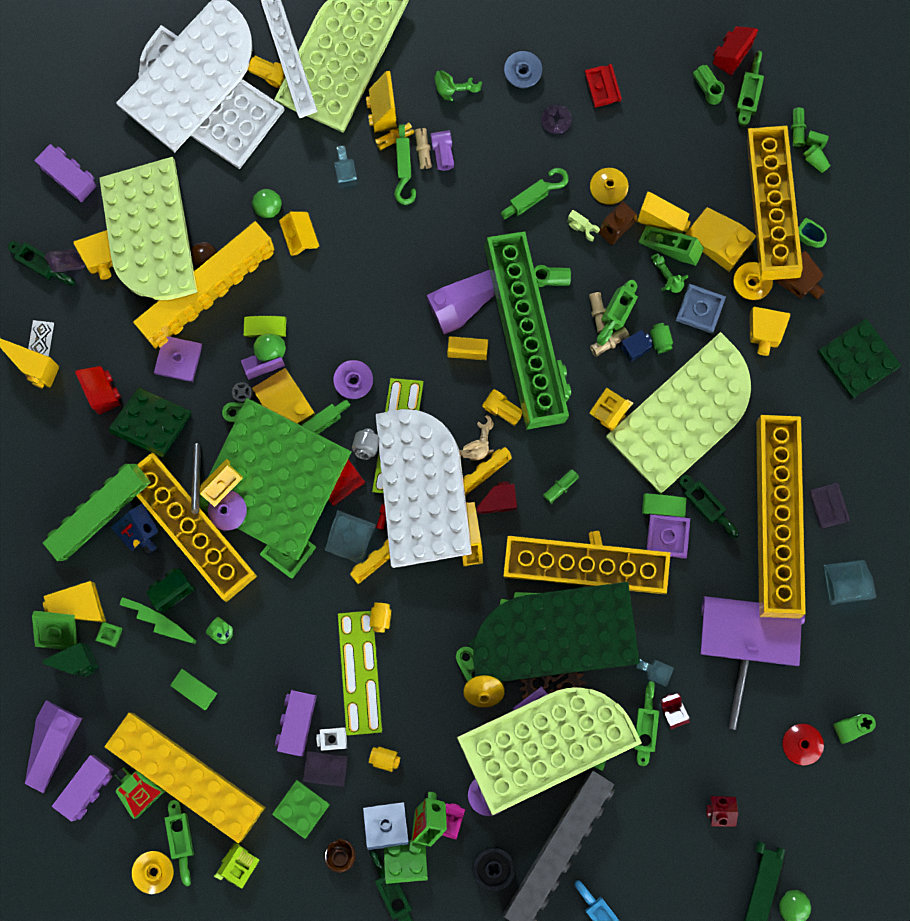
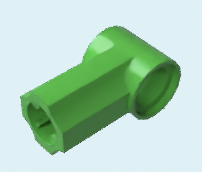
M707 65L698 67L692 76L705 93L706 101L712 105L720 103L724 93L723 83L716 79ZM711 91H716L719 94H713Z
M545 265L535 267V275L537 273L545 275V279L542 280L536 276L539 288L545 285L570 286V268H549Z

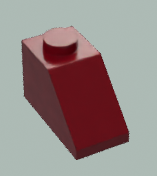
M505 481L499 482L498 486H494L476 509L477 515L516 511L517 503L514 484Z

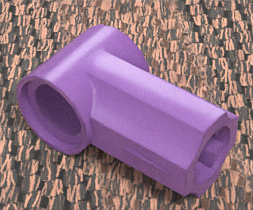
M450 130L431 133L432 148L435 150L438 170L445 171L454 168Z

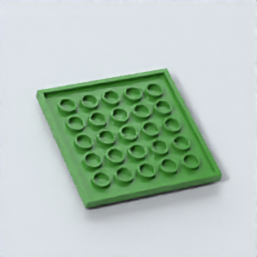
M246 398L209 476L228 459L230 466L242 475L240 482L231 491L242 496L247 508L246 517L237 529L291 558L299 560L352 451ZM200 495L199 507L208 513L209 502ZM226 507L222 508L223 514L227 512Z

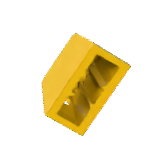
M107 230L73 242L90 273L98 272L101 280L109 279L112 276L109 268L113 267Z
M758 307L752 308L750 311V342L759 344L757 352L759 355L768 356L770 347L779 346L788 324L790 313Z

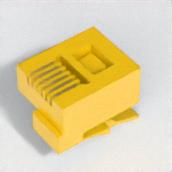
M606 388L589 413L600 420L603 426L613 431L626 417L624 414L634 403L628 399H623Z

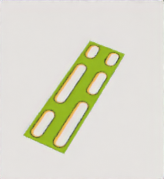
M390 378L385 412L402 409L419 411L424 381ZM380 452L378 453L372 490L375 493H384Z
M371 611L338 614L346 735L382 733L375 632H373L372 627H369Z

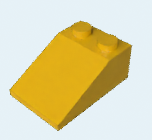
M386 71L369 89L370 96L366 97L367 108L372 110V114L368 115L370 126H374V133L397 129L390 71Z
M708 207L685 233V235L696 237L704 248L703 253L728 272L731 271L756 238V235L742 224Z
M0 339V348L27 376L28 381L39 388L44 386L51 388L60 367L55 361L46 355Z
M286 368L252 388L263 406L300 425L315 416L314 411Z

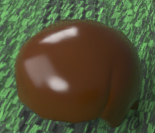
M202 242L190 249L194 270L198 269L217 253L212 244Z
M343 839L330 843L324 854L325 863L330 870L337 873L349 870L356 860L355 850L351 843Z

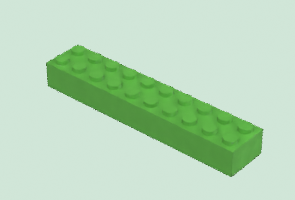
M518 232L487 237L484 245L526 430L565 423L569 414L526 233Z

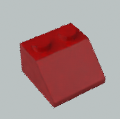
M736 26L732 32L728 31L723 39L725 42L723 46H718L713 53L715 57L713 65L732 76L751 49L759 30Z
M101 366L75 371L90 406L99 415L121 405L119 401L121 395L116 387L113 388L111 384L113 378L109 370L105 371Z

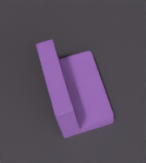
M255 355L241 360L248 380L285 366L282 357L266 363L260 362Z

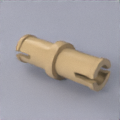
M421 128L414 131L417 142L415 148L419 156L420 169H424V166L426 169L431 168L432 164L429 153L431 146L428 144L427 129L422 128V131Z
M601 292L590 294L589 298L593 310L591 314L595 318L597 333H600L606 325L601 320L606 308L603 306Z
M622 327L612 333L606 344L600 346L595 343L590 346V349L594 356L597 357L608 349H614L618 343L630 337L625 327Z

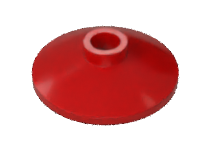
M797 724L786 731L782 746L785 755L790 761L798 765H810L816 762L822 755L824 742L816 728L808 724ZM802 741H807V748L801 746Z

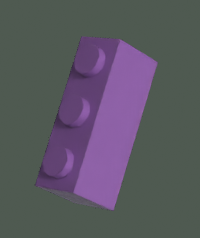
M50 144L34 161L40 169L82 203L97 187L93 181L95 178L87 170L85 172L80 170L81 166L74 159H67L65 157L67 154L60 147L54 148Z
M291 690L290 694L286 695L284 706H287L286 714H282L280 720L282 732L281 735L277 734L275 741L278 752L303 757L317 698L316 695Z
M90 755L52 807L70 821L80 820L87 812L85 808L89 802L93 803L99 796L100 792L98 790L101 786H106L112 779L111 773L113 769L95 755Z

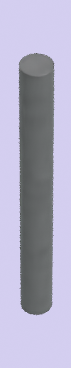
M197 443L193 445L191 513L193 514L199 513L201 445Z
M741 659L728 725L729 729L736 730L749 660Z

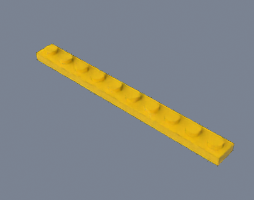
M506 447L502 450H496L492 454L491 459L480 463L476 471L471 475L467 474L463 477L465 497L512 459L511 453ZM388 539L384 542V546L381 549L370 553L365 562L357 564L352 569L350 575L357 584L361 583L390 559Z

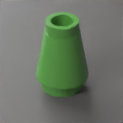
M814 144L803 153L806 157L805 160L821 173L831 166L820 146L817 147Z

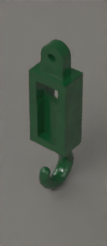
M11 241L8 244V250L15 255L14 258L19 263L47 280L54 276L69 286L76 284L73 278L57 269L60 264L55 259L30 244L24 242L21 245L16 241ZM29 251L34 253L33 260L26 261L24 259Z
M681 476L679 484L686 491L684 497L710 525L717 521L725 527V531L732 538H738L739 532L737 528L723 516L727 509L700 480L695 483L690 476ZM700 490L704 494V498L697 501L692 496L693 492Z
M374 849L370 850L369 854L380 877L375 880V884L392 919L412 921L409 914L412 908L400 883L386 884L385 866L378 852ZM397 898L401 899L404 903V907L399 911L394 910L392 907L393 900Z

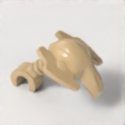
M485 416L488 421L486 424L477 423L481 430L480 439L465 445L463 450H459L461 457L475 461L487 458L488 455L494 452V450H489V442L487 441L489 430L492 429L494 424L490 416Z

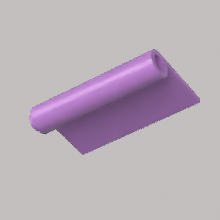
M703 597L700 655L799 666L801 626L805 622V615L800 619L759 617L758 602Z

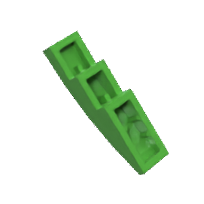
M122 597L120 605L139 611L137 619L156 624L153 632L196 644L197 640L166 616L143 604Z

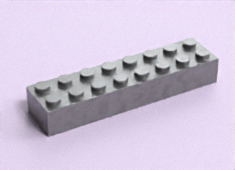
M589 771L503 912L506 919L509 921H537L536 914L538 910H543L549 901L547 895L550 890L553 892L556 890L560 883L558 877L561 872L565 874L570 867V857L572 854L577 855L582 846L579 842L583 836L587 837L591 832L593 826L590 824L594 818L598 819L604 810L602 804L605 800L609 801L615 792L612 789L615 784L596 772Z

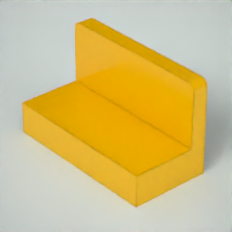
M289 212L279 220L290 255H298L305 249H316L319 247L308 212Z
M449 336L447 357L487 360L488 340Z
M226 459L201 484L200 495L215 507L240 482L242 475L231 467L230 461Z

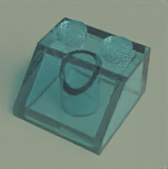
M337 511L329 532L325 551L356 563H363L374 536L376 525Z
M865 560L824 565L830 605L876 598L873 577Z

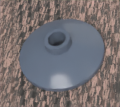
M519 51L509 56L506 60L504 73L512 85L527 88L539 81L542 75V64L533 53ZM525 70L526 74H520V71Z

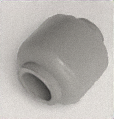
M371 429L356 432L352 444L355 456L365 460L374 457L378 450L379 437Z

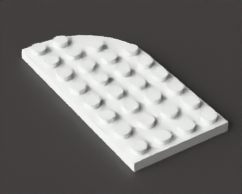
M211 0L116 102L117 106L175 153L234 89L248 70L252 53V37L243 15L227 0Z
M162 25L148 41L142 52L138 73L139 78L178 37ZM241 79L234 89L191 134V137L240 170L285 109L282 105Z
M402 409L376 414L391 566L396 568L472 554L461 458L457 443L452 434L438 419L421 411Z

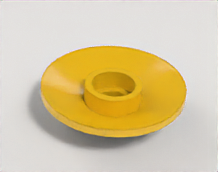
M603 168L597 171L590 182L592 196L599 203L605 205H614L621 202L626 197L629 187L626 176L615 168ZM611 181L613 186H608L606 183Z
M748 262L740 266L733 279L737 293L748 300L764 298L770 292L773 285V280L760 281L759 263ZM749 281H754L755 286L749 285Z
M477 676L465 684L463 693L465 699L470 704L477 707H491L503 699L504 686L498 679L492 676Z
M157 851L146 852L139 856L132 868V879L135 886L147 894H156L165 890L170 885L174 875L171 860L165 854ZM152 868L157 869L158 873L156 876L151 874Z

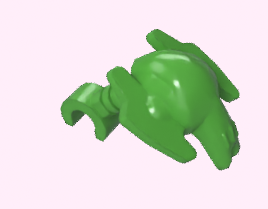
M443 70L437 71L434 77L436 90L445 100L453 101L450 95L454 91L469 90L471 92H479L482 86L481 81L478 84H473L472 77L468 79L467 83L454 84L453 77Z
M658 253L651 256L654 265L660 269L666 280H668L665 287L660 290H670L673 293L680 292L688 275L683 277L680 275L673 276L665 265L663 256L660 257Z

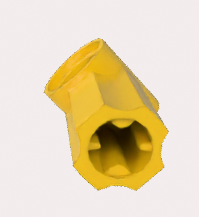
M256 55L252 57L248 71L265 79L271 86L280 88L285 79L282 64L278 62L273 64Z
M495 389L491 391L482 404L485 410L493 415L500 416L513 426L517 424L523 415L522 409L508 401L506 396Z

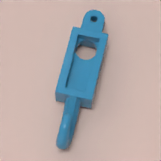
M576 880L574 882L576 889L589 905L584 910L593 921H619L601 896L595 900L581 881Z

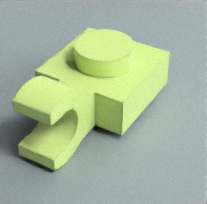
M574 210L569 214L567 221L569 226L576 231L585 232L586 239L593 241L594 237L589 232L595 231L599 233V227L589 223L588 219Z

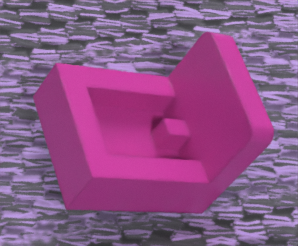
M446 803L447 830L443 834V836L455 840L457 839L465 809L457 804Z

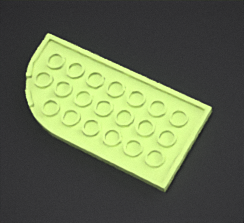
M327 0L323 4L298 51L318 111L307 115V117L344 133L409 0ZM285 77L274 100L296 111Z
M166 158L100 177L111 259L114 270L120 280L135 294L142 297H151L154 300H170L198 293L174 158Z
M720 332L606 436L614 447L660 495L722 439L743 416L751 393V379L744 358L736 347Z
M585 688L557 690L456 737L491 815L642 744L631 719L618 703L603 693Z

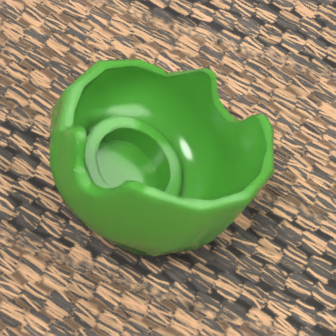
M262 189L253 196L251 205L255 214L262 218H271L280 212L282 202L280 196L273 190Z
M268 333L256 339L253 349L256 358L260 362L266 363L279 357L283 358L286 347L284 340L279 335Z
M799 890L787 891L779 902L780 915L784 921H806L811 913L809 898Z

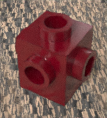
M711 796L710 805H706V817H710L711 826L736 827L738 817L736 797Z

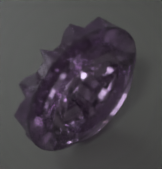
M559 103L557 105H550L542 113V125L550 133H563L571 125V112H569L566 106H561ZM556 112L559 114V118H562L558 120L557 125H555L554 118H551L555 117Z

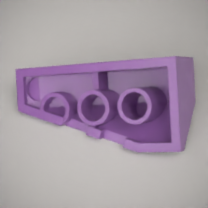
M490 270L447 285L427 295V303L444 335L461 328L469 318L476 314L495 295Z
M47 700L45 701L35 722L25 780L26 785L42 793L45 792L83 718Z

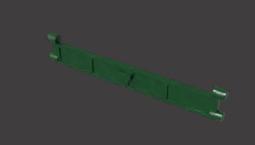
M757 842L755 851L762 853L744 921H767L785 856V849L777 847L776 852L764 849L766 843Z

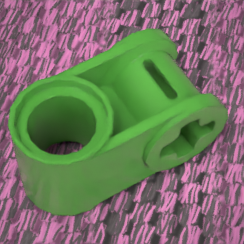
M858 714L833 724L841 744L853 741L873 731L876 726L875 719L868 714ZM863 720H868L866 727L860 725L863 723Z

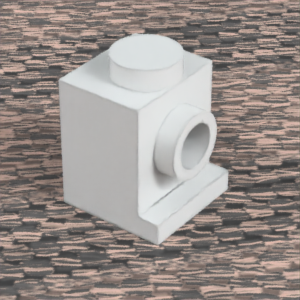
M346 728L321 729L320 734H317V747L321 746V751L347 749ZM329 736H335L336 741L330 743L328 741Z

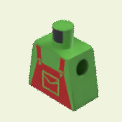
M123 767L115 774L122 783L116 789V793L133 819L138 818L165 792V790L138 771L131 775Z
M426 792L424 794V801L415 810L412 843L431 847L447 830L446 804L443 801L437 800L436 793Z

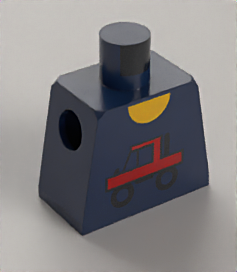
M143 503L128 511L111 527L132 551L141 546L145 553L149 555L157 549L151 538L158 533V529Z

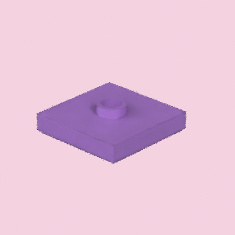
M168 336V342L160 347L154 374L193 382L202 344Z
M650 514L646 550L671 552L670 557L686 559L690 518Z

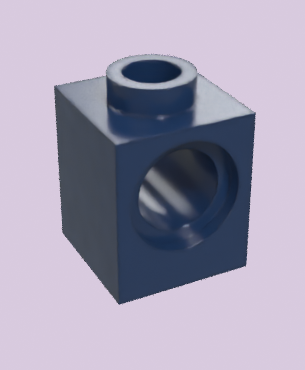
M640 330L623 340L620 347L628 360L632 362L651 350L652 340L647 333L644 334Z

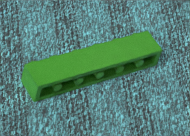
M124 464L118 469L119 473L115 477L107 479L103 483V488L96 490L89 496L90 500L80 504L72 516L66 517L61 522L62 525L58 529L48 533V538L43 544L56 561L67 560L151 483L137 464Z

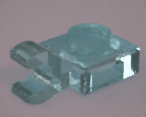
M345 146L337 147L340 161L334 162L338 183L356 180L357 176L353 159L347 160Z
M640 660V664H637L636 669L649 673L648 680L667 687L674 667L654 660L652 665Z

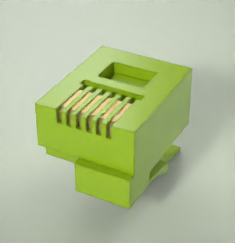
M234 843L221 861L223 864L214 877L220 881L225 878L237 887L243 888L258 864L259 859L248 853L246 849L237 843Z

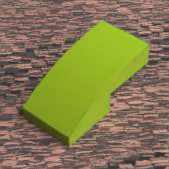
M244 317V336L247 338L259 337L268 333L286 337V317Z

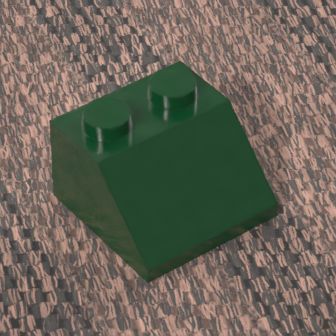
M173 568L165 574L166 578L152 583L146 592L154 608L162 613H165L196 590L180 568L177 570Z
M81 642L42 660L44 665L70 674L83 675V677L95 673L94 669L99 667L90 646Z

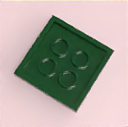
M867 318L817 351L851 399L901 367V364Z
M138 387L109 427V433L163 457L191 417V411Z

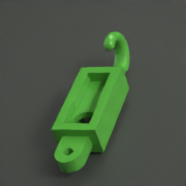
M762 51L756 52L751 72H745L735 111L739 112L738 124L740 126H747L751 115L754 116L757 110L764 76L758 75ZM750 98L753 101V106L743 105V99Z
M400 124L399 138H396L397 171L400 181L394 195L397 202L402 205H408L415 200L416 190L414 188L411 189V196L408 199H403L400 195L404 185L411 178L409 138H405V124Z
M561 168L550 170L549 176L555 173L562 175L563 179L560 183H548L542 179L510 200V206L502 211L500 215L503 219H507L514 213L516 216H519L548 196L549 190L565 187L568 183L567 172Z
M629 280L624 286L615 291L601 318L606 325L597 337L598 345L606 344L613 333L612 329L617 331L622 328L638 298L634 294L637 289V283L634 280ZM621 297L627 301L625 306L620 303Z
M345 400L336 407L331 404L301 426L319 434L341 418L340 413L350 407V403L348 400Z
M649 681L646 686L644 709H637L635 726L639 738L643 734H647L651 738L648 746L640 744L633 747L634 750H637L636 761L640 766H646L649 763L650 752H655L659 711L653 710L655 688L653 681Z
M172 800L168 804L169 817H165L171 859H179L182 883L185 886H189L191 884V876L187 857L193 856L194 850L188 815L186 813L182 814L179 801ZM176 820L182 821L183 829L180 832L173 831L172 824Z

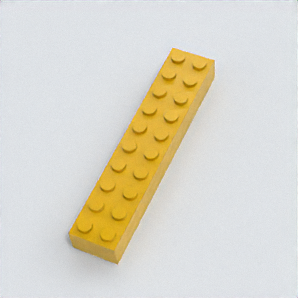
M761 415L756 422L759 617L800 619L805 615L801 417Z

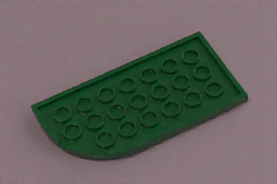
M628 582L531 594L504 602L489 614L477 633L473 651L475 677L483 675L492 676L503 682L640 664Z

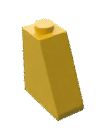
M647 192L637 222L680 234L683 231L687 233L691 221H688L689 213L651 192Z
M466 502L472 554L462 556L463 566L483 564L475 502Z
M92 581L44 596L43 608L45 612L75 615L76 620L106 621L96 585Z

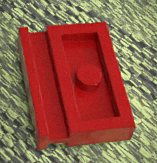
M612 64L585 70L584 74L594 108L613 104L616 101L621 102L622 98Z
M347 460L328 499L333 506L365 484V481L349 460Z

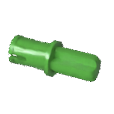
M797 107L793 109V125L791 130H793V146L802 147L805 145L804 137L807 126L805 125L804 108Z
M570 470L559 481H555L556 484L543 494L544 498L552 504L563 492H567V489L579 478L578 474L574 470Z

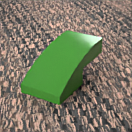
M659 494L643 495L642 514L685 518L686 498Z
M181 669L170 685L204 710L208 708L217 695L215 691L183 669Z

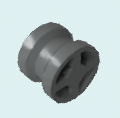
M240 382L232 388V396L237 403H244L246 398L253 399V391L248 384Z

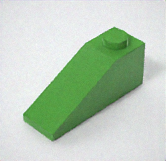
M646 225L639 240V243L680 262L695 266L704 250L696 237Z

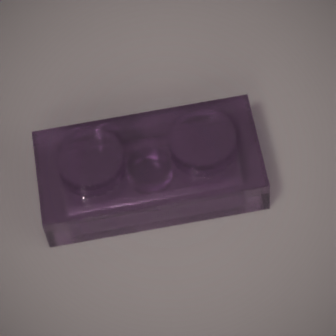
M77 249L51 251L44 256L53 273L81 270L86 266Z

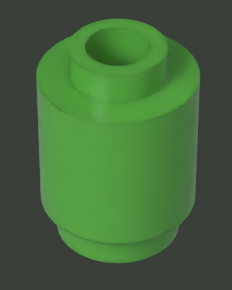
M664 323L653 325L650 335L657 353L672 350L673 340L669 326H665Z

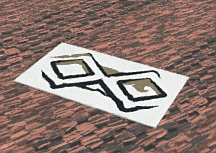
M33 320L28 349L49 357L54 323Z

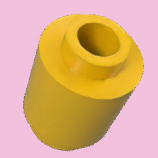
M374 603V607L371 608L369 627L373 628V632L385 633V629H389L392 611L390 610V604Z
M373 747L369 763L373 764V767L393 772L394 769H398L401 757H398V752L382 747Z

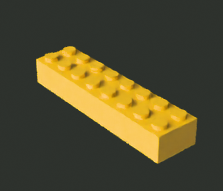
M788 127L750 128L747 133V149L760 281L800 278L803 266Z
M256 221L253 222L194 271L198 293L170 300H159L133 323L155 349L162 347L168 342V336L171 337L173 334L180 333L186 323L192 322L198 317V313L203 309L207 310L214 303L213 301L218 297H223L233 284H239L243 280V276L248 272H253L262 260L269 259L275 250L271 238Z
M151 453L137 464L151 482L137 495L138 499L225 602L229 601L254 580L257 575L200 507L199 513H191V496L154 453Z
M508 536L504 578L587 587L628 582L629 591L665 595L667 594L671 552Z
M129 712L105 745V748L237 843L243 841L266 808L134 713Z

